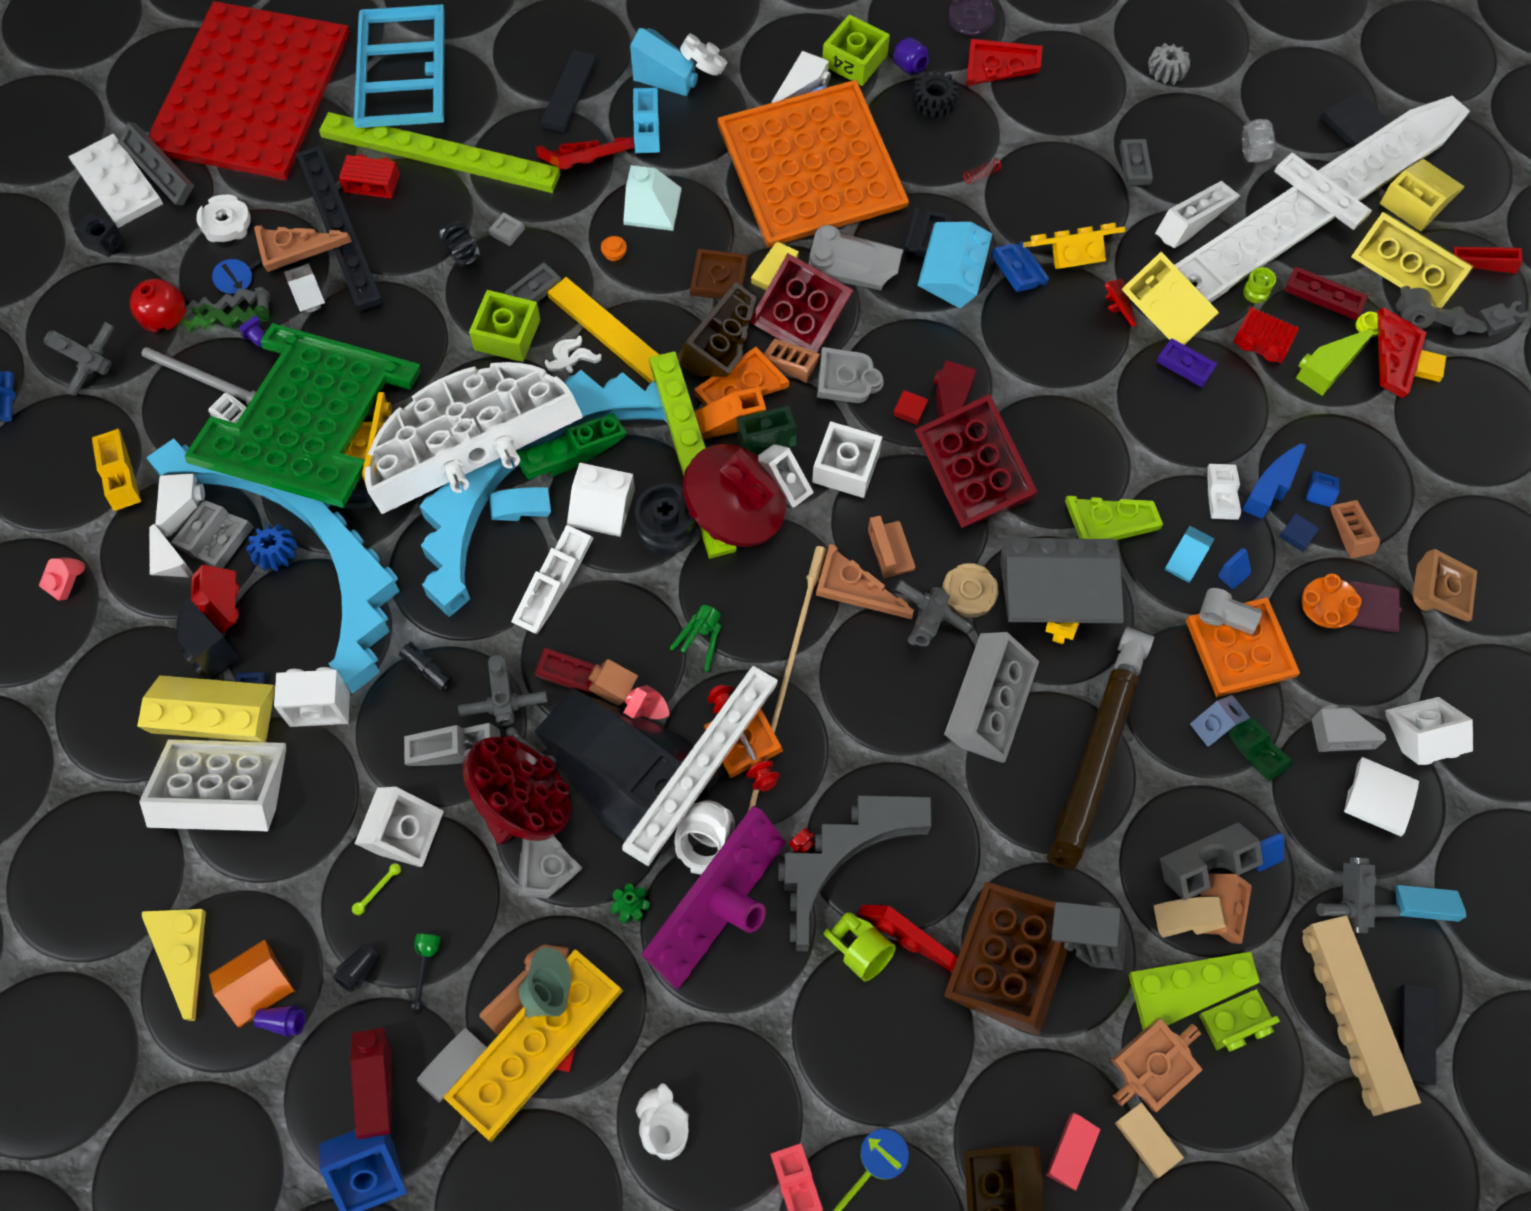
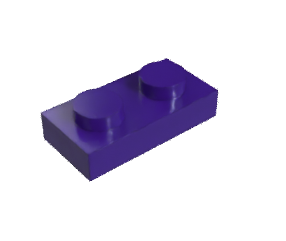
M1172 338L1156 361L1200 387L1204 386L1217 366V363Z

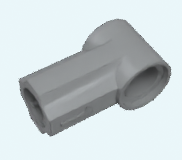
M1210 588L1207 590L1199 618L1210 625L1220 626L1225 624L1252 635L1260 621L1262 610L1233 600L1231 594L1223 589Z

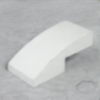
M1208 465V497L1211 519L1239 520L1241 508L1237 492L1240 482L1236 465Z

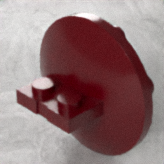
M718 444L701 450L690 461L685 470L683 494L690 516L713 539L733 546L752 547L764 543L779 530L785 517L786 500L776 482L758 461L759 457L744 448L734 445Z
M506 736L505 738L489 737L480 740L467 753L463 762V778L470 795L469 797L479 814L483 816L488 829L498 845L508 843L513 836L531 841L550 839L565 827L571 811L568 795L570 792L569 786L562 781L554 769L553 761L546 756H541L529 746L518 742L512 736Z

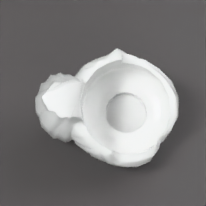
M662 1083L658 1088L649 1090L640 1098L636 1113L640 1118L639 1134L644 1149L661 1159L671 1160L679 1156L685 1148L689 1132V1114L680 1105L673 1102L672 1091L667 1085Z

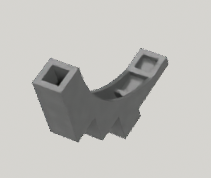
M858 796L857 804L851 805V824L856 825L822 824L821 834H815V852H821V854L785 853V863L779 862L778 881H784V891H796V893L790 894V911H796V923H790V942H796V951L808 952L809 917L821 890L840 866L858 852L878 842L906 835L929 834L931 828L930 797Z

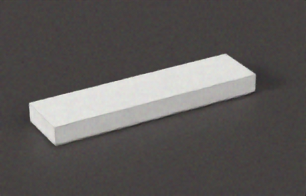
M1293 152L1276 166L1275 173L1353 230L1372 211Z

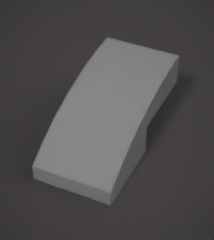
M464 1028L417 1078V1082L440 1103L444 1099L445 1094L487 1047Z

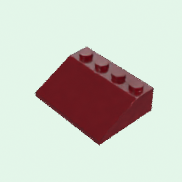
M990 394L915 429L961 528L1013 509L1037 497L1038 492Z

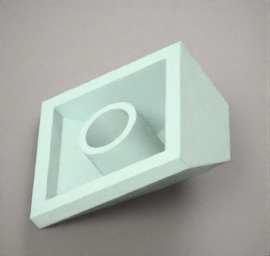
M631 165L626 184L624 225L673 231L681 196V187L656 168Z

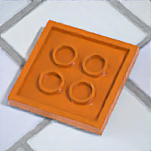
M1268 597L1244 603L1262 610L1260 621L1252 635L1225 624L1220 626L1207 624L1199 618V614L1188 616L1186 619L1187 626L1216 697L1296 678L1300 674Z

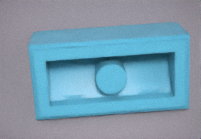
M1403 885L1395 886L1396 905L1400 908L1399 916L1456 922L1466 918V910L1458 891Z

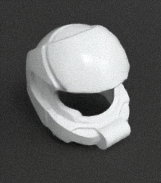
M700 801L692 804L677 825L675 834L676 855L687 867L691 868V873L701 875L715 855L701 856L695 853L688 841V834L690 833L692 837L704 845L717 847L719 851L735 830V821L731 811L714 801Z

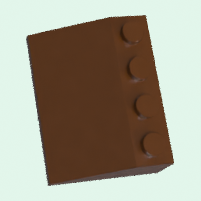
M985 882L945 991V998L1005 1025L1040 1036L1068 952L1064 948L1065 942H1055L1052 940L1055 902Z

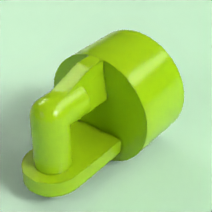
M851 912L845 913L832 930L826 928L823 932L845 954L844 963L864 982L877 976L886 967L895 952V945L871 923L857 918ZM849 930L858 937L851 946H848L842 940Z

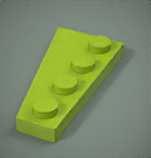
M1251 952L1134 971L1128 974L1143 1030L1156 1018H1161L1169 1026L1260 983Z

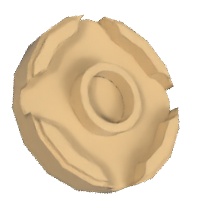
M975 563L958 565L957 568L947 573L942 585V589L950 595L947 605L955 614L963 617H979L986 614L994 607L999 593L998 583L990 574V571Z

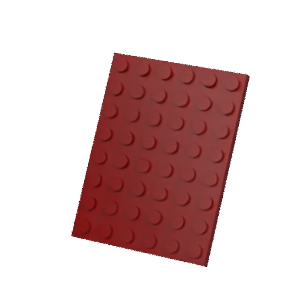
M213 1L148 137L168 158L287 180L297 157L296 153L300 150L349 37V27L342 24Z

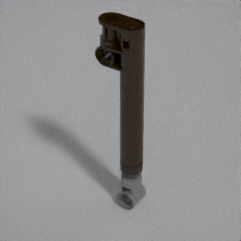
M1127 626L1118 646V650L1121 652L1118 654L1115 669L1110 673L1071 793L1058 818L1055 827L1057 831L1056 838L1047 854V860L1052 865L1061 869L1071 870L1076 868L1083 856L1138 686L1139 679L1137 676L1140 674L1143 659L1146 660L1154 640V636Z

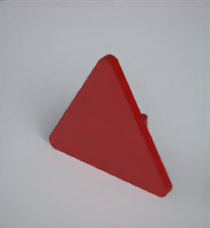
M1117 279L1105 283V287L1109 292L1105 298L1110 302H1116L1108 306V309L1113 313L1122 311L1132 327L1136 326L1130 299L1122 290L1125 286L1124 280Z

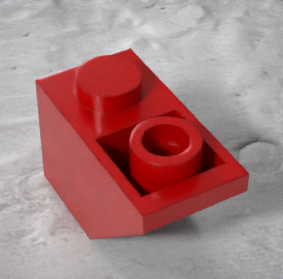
M201 565L192 575L191 600L220 633H225L238 619V608L235 607V598L239 591V583L236 582V571Z

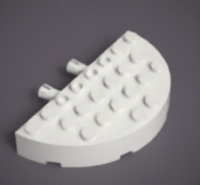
M503 362L491 363L490 368L477 370L474 366L457 371L418 391L412 396L414 401L404 409L399 407L387 419L376 435L368 455H372L371 466L365 467L367 491L382 514L448 482L453 492L461 493L459 484H462L464 491L469 487L465 474L498 458H501L504 467L513 468L510 462L511 459L515 466L520 462L516 449L547 436L583 418L567 385L557 376L548 375L546 370L523 363ZM376 464H377V477H376V475H375V470H374V467H375Z

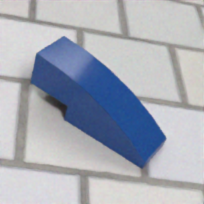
M1301 443L1272 463L1256 483L1242 511L1263 519L1272 504L1273 498L1282 501L1290 489L1306 445Z

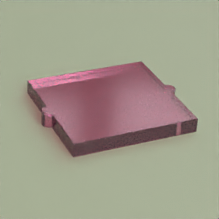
M1350 581L1349 584L1361 597L1362 603L1358 615L1348 625L1397 633L1399 631V614L1402 611V608L1399 607V589Z

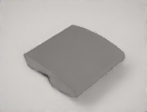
M203 500L171 544L209 566L224 568L254 527L249 521L229 514L224 507Z

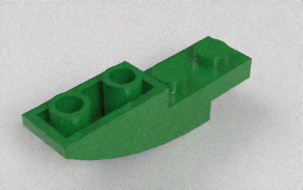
M611 413L568 428L563 437L517 452L520 457L519 466L527 480L545 473H549L553 477L606 451L626 436V431L616 415Z

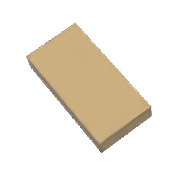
M1142 1102L1115 1122L1156 1178L1161 1177L1184 1158Z

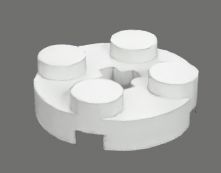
M688 34L680 47L682 55L688 61L692 57L697 62L696 67L708 74L718 76L727 64V61L718 55L720 52L718 47L712 43L705 45L692 34Z
M227 194L217 195L208 200L209 204L204 208L202 206L199 208L197 223L208 241L226 242L242 239L247 235L251 216L246 204L238 201L237 197ZM224 215L228 216V219L224 221H218L221 220Z

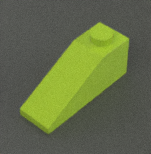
M1368 329L1323 345L1312 355L1307 353L1298 365L1301 370L1296 378L1323 396L1363 350L1374 331Z

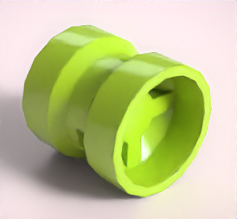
M1264 267L1254 269L1243 289L1245 298L1257 304L1266 301L1276 283L1275 273Z

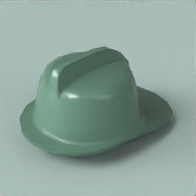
M545 947L535 952L528 975L520 985L519 998L525 1007V1016L527 1018L546 1015L556 1017L565 1012L571 985V971L565 957L556 949Z

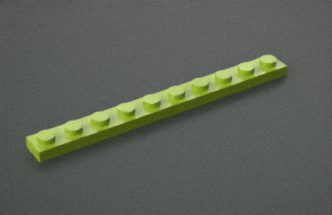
M328 112L319 130L322 138L553 193L561 174L560 169L555 166L388 126L357 128L354 126V118Z

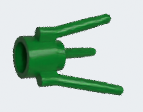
M702 605L697 614L692 616L690 622L672 643L670 650L674 651L690 631L691 633L681 648L683 653L687 651L698 633L708 635L711 632L704 671L709 672L717 636L722 627L717 623L721 616L720 613L710 606Z

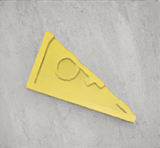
M203 909L142 912L143 921L184 1020L195 1021L206 912Z

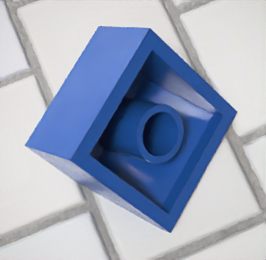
M353 1130L319 1144V1169L339 1211H364L407 1194L390 1134L357 1140L356 1132Z

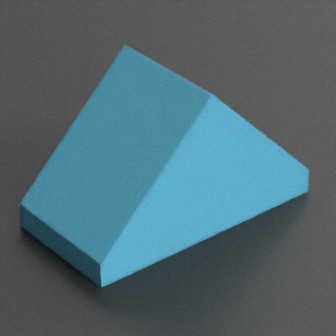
M1189 526L1164 570L1190 583L1211 547L1214 538Z

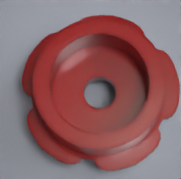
M806 828L799 832L788 843L794 850L792 853H797L798 851L806 853L815 844L812 840L815 833L811 834Z

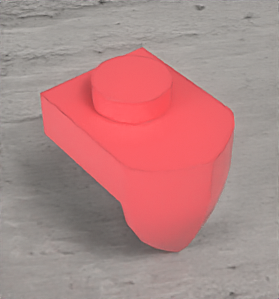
M68 557L50 559L39 586L58 601L66 600L76 576L84 572L85 564L80 560Z
M648 685L634 688L626 698L625 703L628 705L623 713L633 719L641 716L649 719H663L670 716L668 705L662 695Z

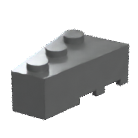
M1055 902L1052 930L1053 941L1065 942L1064 948L1068 951H1073V948L1077 950L1076 956L1091 967L1123 970L1126 930L1120 908H1115L1114 904L1098 902L1096 906Z

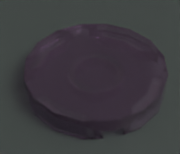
M953 0L949 9L948 20L951 26L962 34L973 36L984 34L994 24L995 8L989 0Z

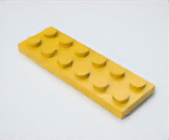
M576 949L566 959L571 971V985L565 1012L556 1017L546 1015L527 1018L525 1016V1007H523L443 1097L490 1142L496 1138L623 992L618 985Z

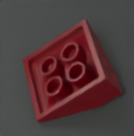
M787 253L755 309L750 323L781 341L819 353L854 290Z

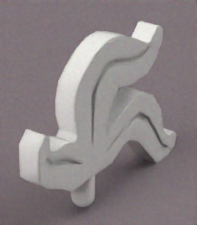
M578 336L577 339L559 341L553 348V355L556 360L552 362L545 360V366L548 371H564L567 369L569 373H573L572 366L576 365L578 361L586 360L598 363L601 361V354L595 355L588 349L580 348L582 337ZM576 350L571 357H568L569 351Z

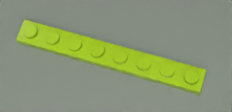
M670 352L649 357V364L684 475L690 461L701 450L705 449V445L676 352ZM699 525L709 559L736 552V546L713 539Z

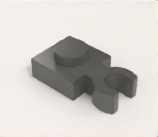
M1515 301L1509 308L1500 303L1480 310L1476 317L1486 323V331L1489 336L1512 329L1516 323L1523 322L1529 315V312H1517L1516 310L1521 306L1522 302Z

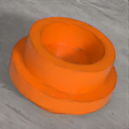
M617 236L608 237L601 244L602 254L611 261L620 260L627 250L626 242Z

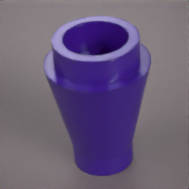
M296 1005L258 1009L254 1016V1026L291 1038L294 1035L301 1034L306 1019L303 1009H298Z

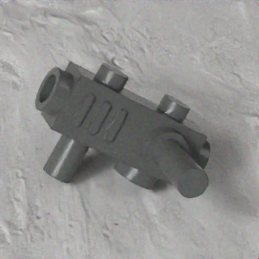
M104 322L92 345L89 344L87 348L52 329L46 334L44 344L78 361L76 366L78 370L67 387L66 392L76 396L88 374H92L93 371L102 375L107 374L112 361L102 357L104 353L102 349L113 332L114 326Z
M902 580L896 585L895 590L918 603L917 607L920 608L913 631L907 638L909 644L913 646L929 645L931 639L937 633L940 622L943 620L964 633H968L971 629L972 624L950 610V607L947 605L950 595L944 589L934 587L930 593L925 592L923 594Z
M495 655L490 657L488 661L492 697H487V701L458 705L460 717L489 712L490 715H495L498 726H508L514 723V711L519 710V707L547 703L546 691L524 695L512 693L506 656Z
M1350 857L1349 863H1343V871H1336L1334 873V880L1337 883H1343V900L1340 904L1319 903L1316 907L1319 916L1347 915L1354 933H1368V927H1374L1376 917H1398L1400 915L1398 905L1375 904V885L1377 883L1375 865L1369 864V858Z

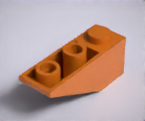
M760 387L733 392L694 412L702 439L766 426V406Z

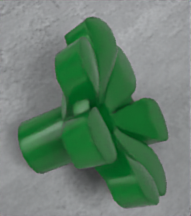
M626 884L623 892L616 889L612 894V898L617 902L610 906L611 913L617 914L620 912L619 921L624 924L629 922L631 916L635 922L641 921L643 919L641 910L647 912L651 907L650 903L643 899L647 895L646 890L640 887L635 891L632 884Z

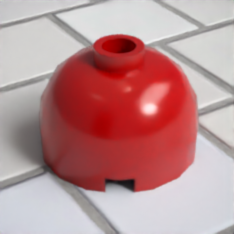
M159 278L148 279L137 285L131 293L129 303L131 313L138 324L147 331L158 332L157 329L164 327L166 330H169L181 322L186 314V307L184 306L185 297L171 282Z

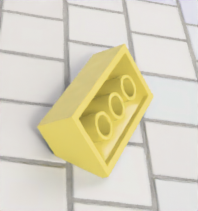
M1382 212L1351 256L1400 288L1409 286L1411 289L1424 288L1428 290L1437 308H1443L1474 267Z
M159 675L143 697L137 727L153 734L266 742L275 685Z

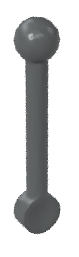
M509 727L506 730L507 736L514 737L518 742L529 746L541 756H546L517 733L516 728ZM546 756L553 761L554 765H556V761L553 758V756Z

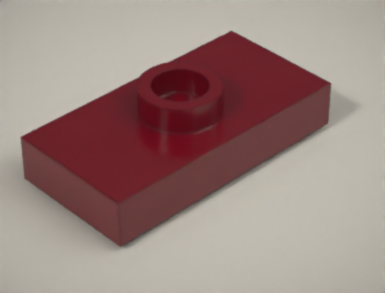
M544 647L534 676L570 689L574 688L589 695L590 691L588 689L592 681L588 678L595 664Z

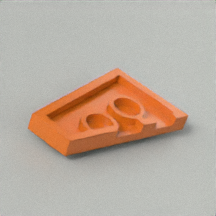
M755 347L741 357L738 364L727 377H711L694 389V395L704 406H707L733 392L760 387L762 396L788 388L790 381Z

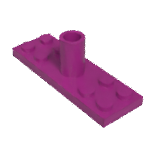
M752 806L641 954L659 975L677 990L689 977L693 968L708 951L710 945L727 922L747 933H753L760 928L765 919L766 910L764 905L747 895L763 876V873L773 859L780 853L781 848L786 842L764 812L755 806Z

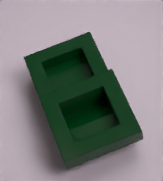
M1251 716L1247 721L1236 725L1228 731L1229 737L1239 751L1266 780L1271 781L1291 767L1292 759L1271 742V734Z

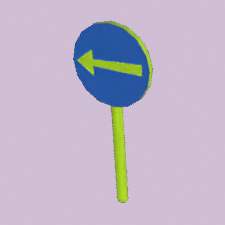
M879 1129L873 1131L865 1138L861 1145L860 1156L866 1172L833 1211H842L871 1175L879 1179L888 1180L896 1178L904 1171L908 1163L909 1151L901 1135L893 1130Z

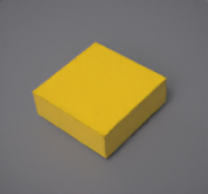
M1421 350L1414 376L1440 382L1444 375L1446 356Z

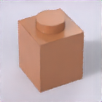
M607 659L601 666L596 664L588 678L592 681L588 690L619 706L626 701L638 675Z

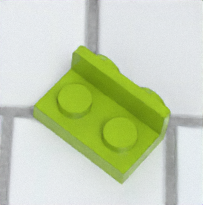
M1257 989L1199 1014L1216 1051L1227 1047L1229 1052L1246 1045L1244 1038L1253 1034L1257 1040L1273 1033L1272 1026L1280 1022L1278 1016L1271 1017Z

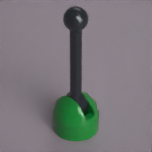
M416 934L415 951L421 956L415 998L410 1003V1008L414 1012L420 1011L423 1007L421 995L427 960L437 953L441 939L439 936Z

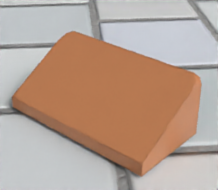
M524 970L479 1015L497 1036L524 1007L519 998V988L522 981L528 975L527 970Z

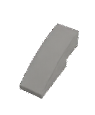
M491 723L467 728L455 725L404 736L405 765L431 766L463 763L465 756L477 742L489 737H500V729Z

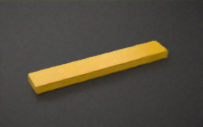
M565 277L547 292L548 298L649 383L655 381L649 364V357L659 354L571 280Z

